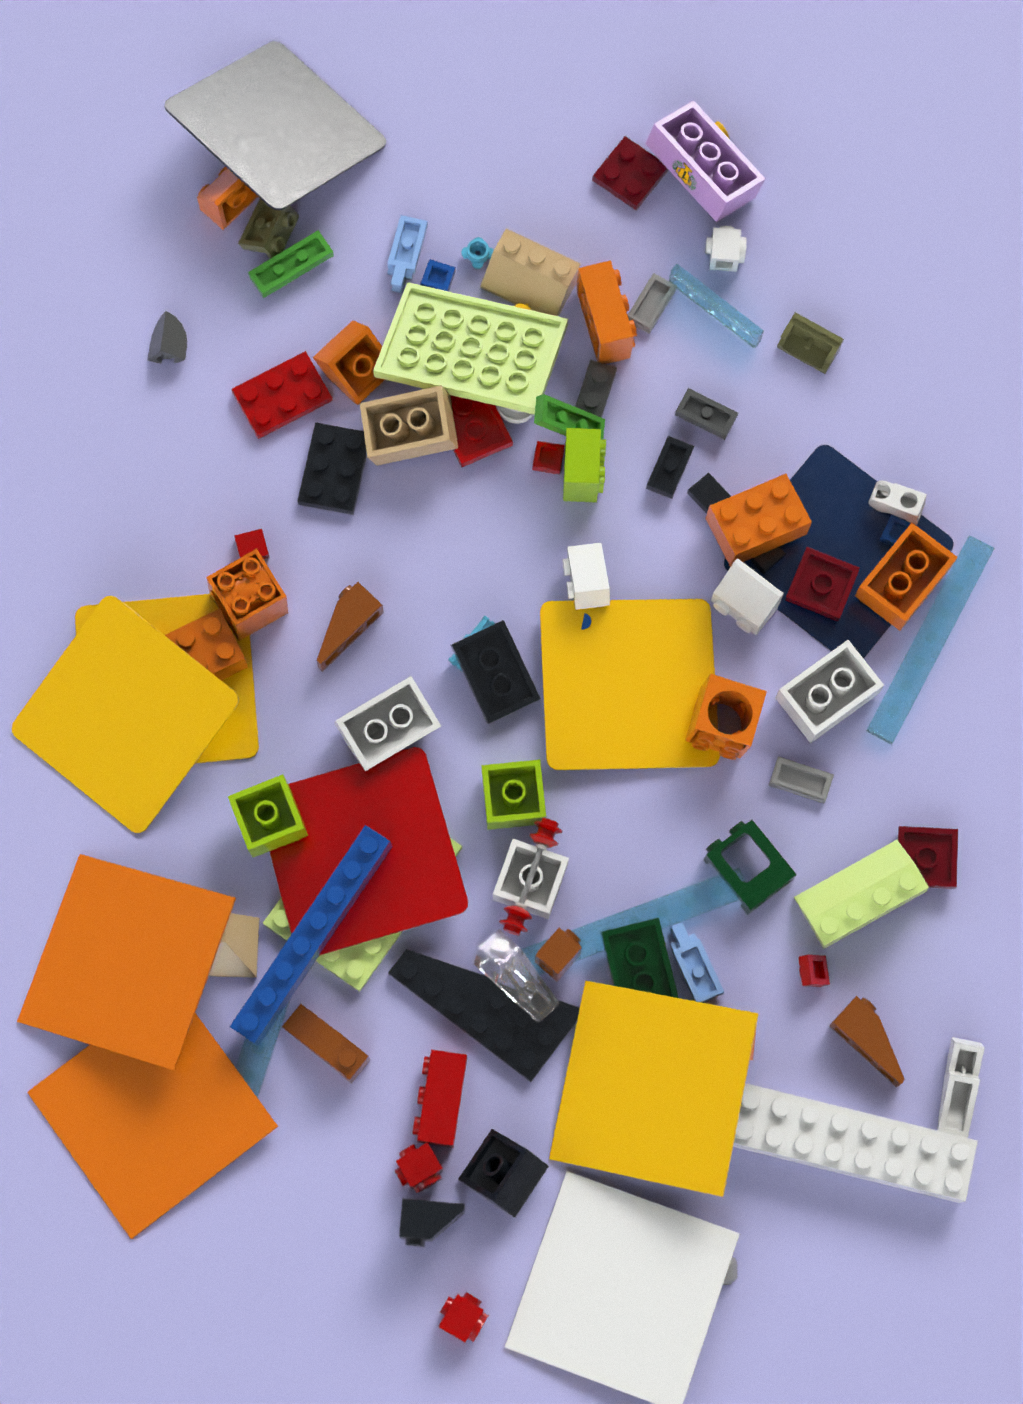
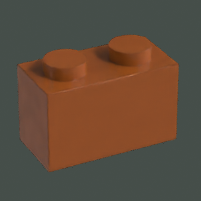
M558 928L535 954L534 963L558 982L581 955L580 938L569 929L564 932L561 928Z

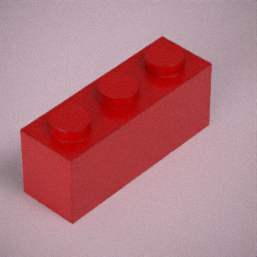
M431 1049L430 1057L424 1056L422 1074L427 1075L425 1087H419L417 1104L422 1105L421 1117L415 1116L412 1132L413 1135H418V1143L425 1144L428 1142L430 1145L454 1148L467 1064L466 1054Z

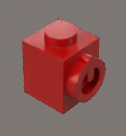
M428 1142L418 1148L413 1144L398 1153L401 1157L396 1160L399 1168L394 1170L402 1186L409 1184L411 1189H414L417 1194L442 1179L439 1173L443 1171V1168Z
M467 1292L463 1297L457 1294L455 1299L449 1296L443 1305L440 1313L444 1315V1318L438 1327L466 1343L467 1339L474 1342L489 1315L484 1313V1310L479 1307L482 1302L481 1300Z

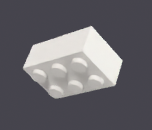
M847 640L780 688L775 699L807 740L812 743L877 696L884 684L851 642Z

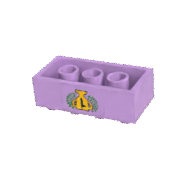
M694 100L656 122L645 143L716 222L755 199L765 181L762 174Z

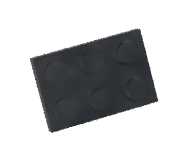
M315 422L298 496V505L354 515L367 457L364 431Z
M504 620L450 645L487 724L541 699Z

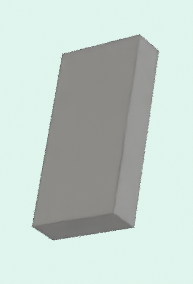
M653 273L629 311L628 319L634 320L637 328L650 334L677 291L678 286Z
M778 756L769 786L824 804L834 774Z

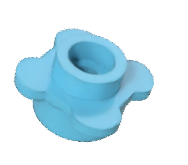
M476 237L469 242L467 247L462 249L461 254L463 258L472 262L473 268L481 269L483 263L491 259L494 249L489 248L482 238Z

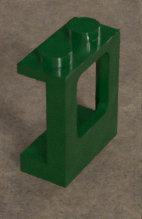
M753 820L746 824L743 821L736 824L729 830L731 836L723 842L720 839L715 840L706 848L708 853L704 858L705 863H710L742 902L741 908L747 915L793 881L797 875ZM746 834L750 836L770 862L766 869L749 882H743L721 855Z

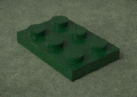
M659 918L600 932L613 986L679 998Z

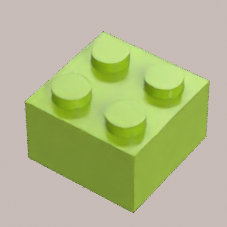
M566 429L563 501L597 503L598 493H603L606 439H601V429Z
M540 759L481 765L487 830L535 825V821H541L542 818H546Z
M283 774L228 796L247 849L253 858L308 836L289 784Z

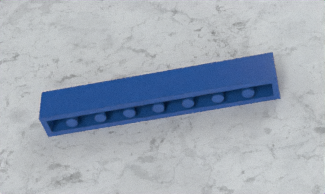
M364 826L229 1026L257 1046L260 1045L319 957V954L393 847L388 839L368 826Z

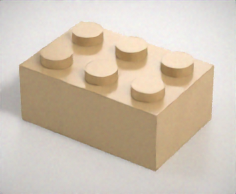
M442 385L360 403L367 457L377 466L458 448L451 398Z

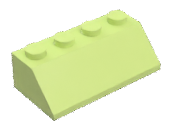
M895 840L800 893L794 899L821 946L825 949L927 892L929 887L914 861L899 841Z

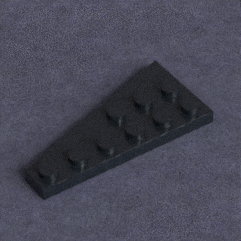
M408 949L404 951L388 972L391 977L529 1082L533 1081L578 1019L580 1007Z

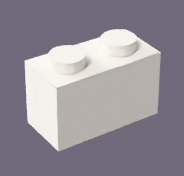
M602 543L567 547V558L563 559L564 576L570 575V581L566 582L568 599L574 598L575 610L610 606V587Z

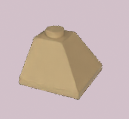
M234 913L230 914L209 976L257 978L259 918Z

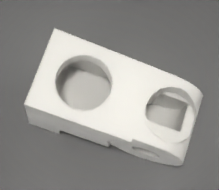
M880 480L876 482L868 503L875 510L895 515L917 526L925 507L927 494L896 483L893 484Z

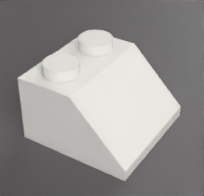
M737 558L713 592L711 601L718 612L723 615L729 614L737 620L736 624L747 633L751 631L757 635L777 611L784 593Z

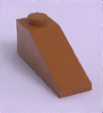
M359 582L353 587L348 585L338 596L339 600L335 606L316 660L318 668L322 672L384 613L383 605Z
M856 996L829 1026L895 1087H898L905 1079L880 1017L875 1013L876 1007L866 998L860 999Z
M302 1004L297 1007L282 1026L284 1030L351 1084L370 1061V1057Z

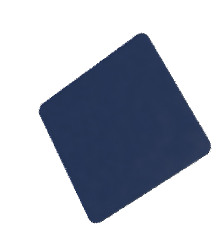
M820 445L790 479L812 521L807 535L779 546L786 553L785 557L765 574L750 559L743 563L784 593L778 606V611L830 651H833L849 640L864 659L891 624L857 599L855 594L859 586L892 547L879 541L891 514L875 510L868 503L877 482L874 478L833 447ZM921 515L917 527L951 552L954 545L952 538ZM806 547L860 568L839 621L785 601ZM725 558L724 567L728 571L730 565Z

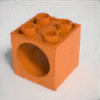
M257 549L206 577L210 596L217 607L220 608L238 641L288 614L287 596Z
M710 674L700 688L685 741L692 743L691 746L698 750L708 751V749L719 751V755L727 759L735 760L736 757L741 758L752 746L767 691ZM718 704H724L734 709L741 720V731L738 730L729 735L715 729L708 717V706L713 707Z

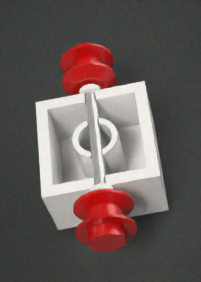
M542 818L541 821L534 822L538 827L537 833H531L530 837L536 843V846L512 839L493 892L494 901L508 905L504 907V911L508 913L507 919L500 920L499 923L504 925V931L513 935L520 936L521 932L528 931L523 925L525 920L532 919L530 913L549 919L568 866V857L547 850V848L558 846V843L554 840L555 834L563 832L558 828L559 823L548 818Z

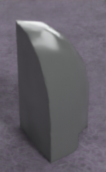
M165 311L159 318L152 333L148 361L162 363V358H174V363H179L186 358L187 334L182 323L174 315Z

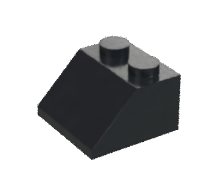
M491 1129L458 1180L515 1218L549 1166L525 1147Z
M402 1199L399 1237L406 1240L405 1244L407 1246L425 1247V1241L432 1242L465 1213V1204Z

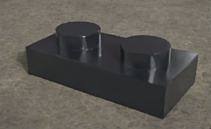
M668 436L646 489L672 499L694 450V446Z

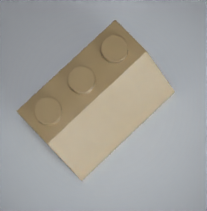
M506 228L492 253L481 288L515 305L518 303L527 304L532 311L559 316L577 283L578 268L581 267V263Z

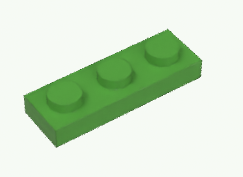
M318 230L248 272V275L262 297L265 298L332 258L334 253Z
M545 394L536 396L534 424L566 436L567 428L601 429V439L604 438V418Z

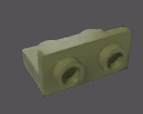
M259 199L238 244L244 250L265 253L271 259L284 251L286 243L296 226L299 214L291 205L283 210H274Z

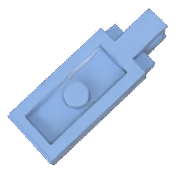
M400 216L387 263V275H392L391 291L402 293L405 280H412L420 257L428 221Z
M682 922L671 926L670 930L675 940L674 943L670 944L672 954L694 1001L705 1003L723 995L724 990L700 938L697 939L695 933L688 936Z

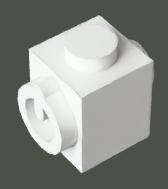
M731 226L713 228L712 237L706 238L705 254H710L709 270L737 272L738 264L745 262L747 240L746 237H741V229H734Z

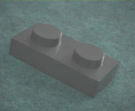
M590 360L575 407L602 418L617 367Z
M688 388L675 411V416L725 440L738 417V412Z

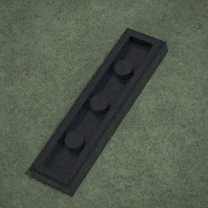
M709 472L687 491V494L706 514L710 505L731 497ZM777 547L750 560L765 574L784 558L786 553L780 547Z

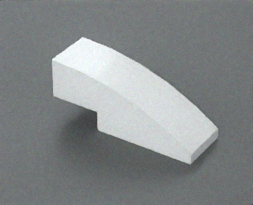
M952 1037L944 1076L937 1131L968 1138L980 1083L979 1072L984 1053L982 1043Z

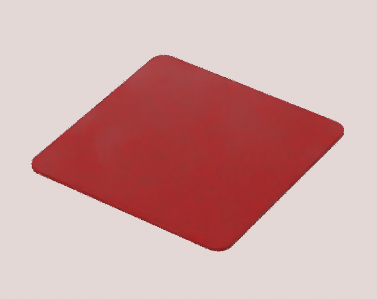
M412 747L399 751L367 771L363 769L360 763L289 783L308 836L269 852L291 934L365 825L388 839L393 846L319 956L456 916L466 911L468 907L467 894L427 756L421 748Z

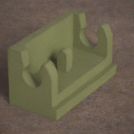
M795 312L784 329L777 348L826 374L840 351L844 339Z

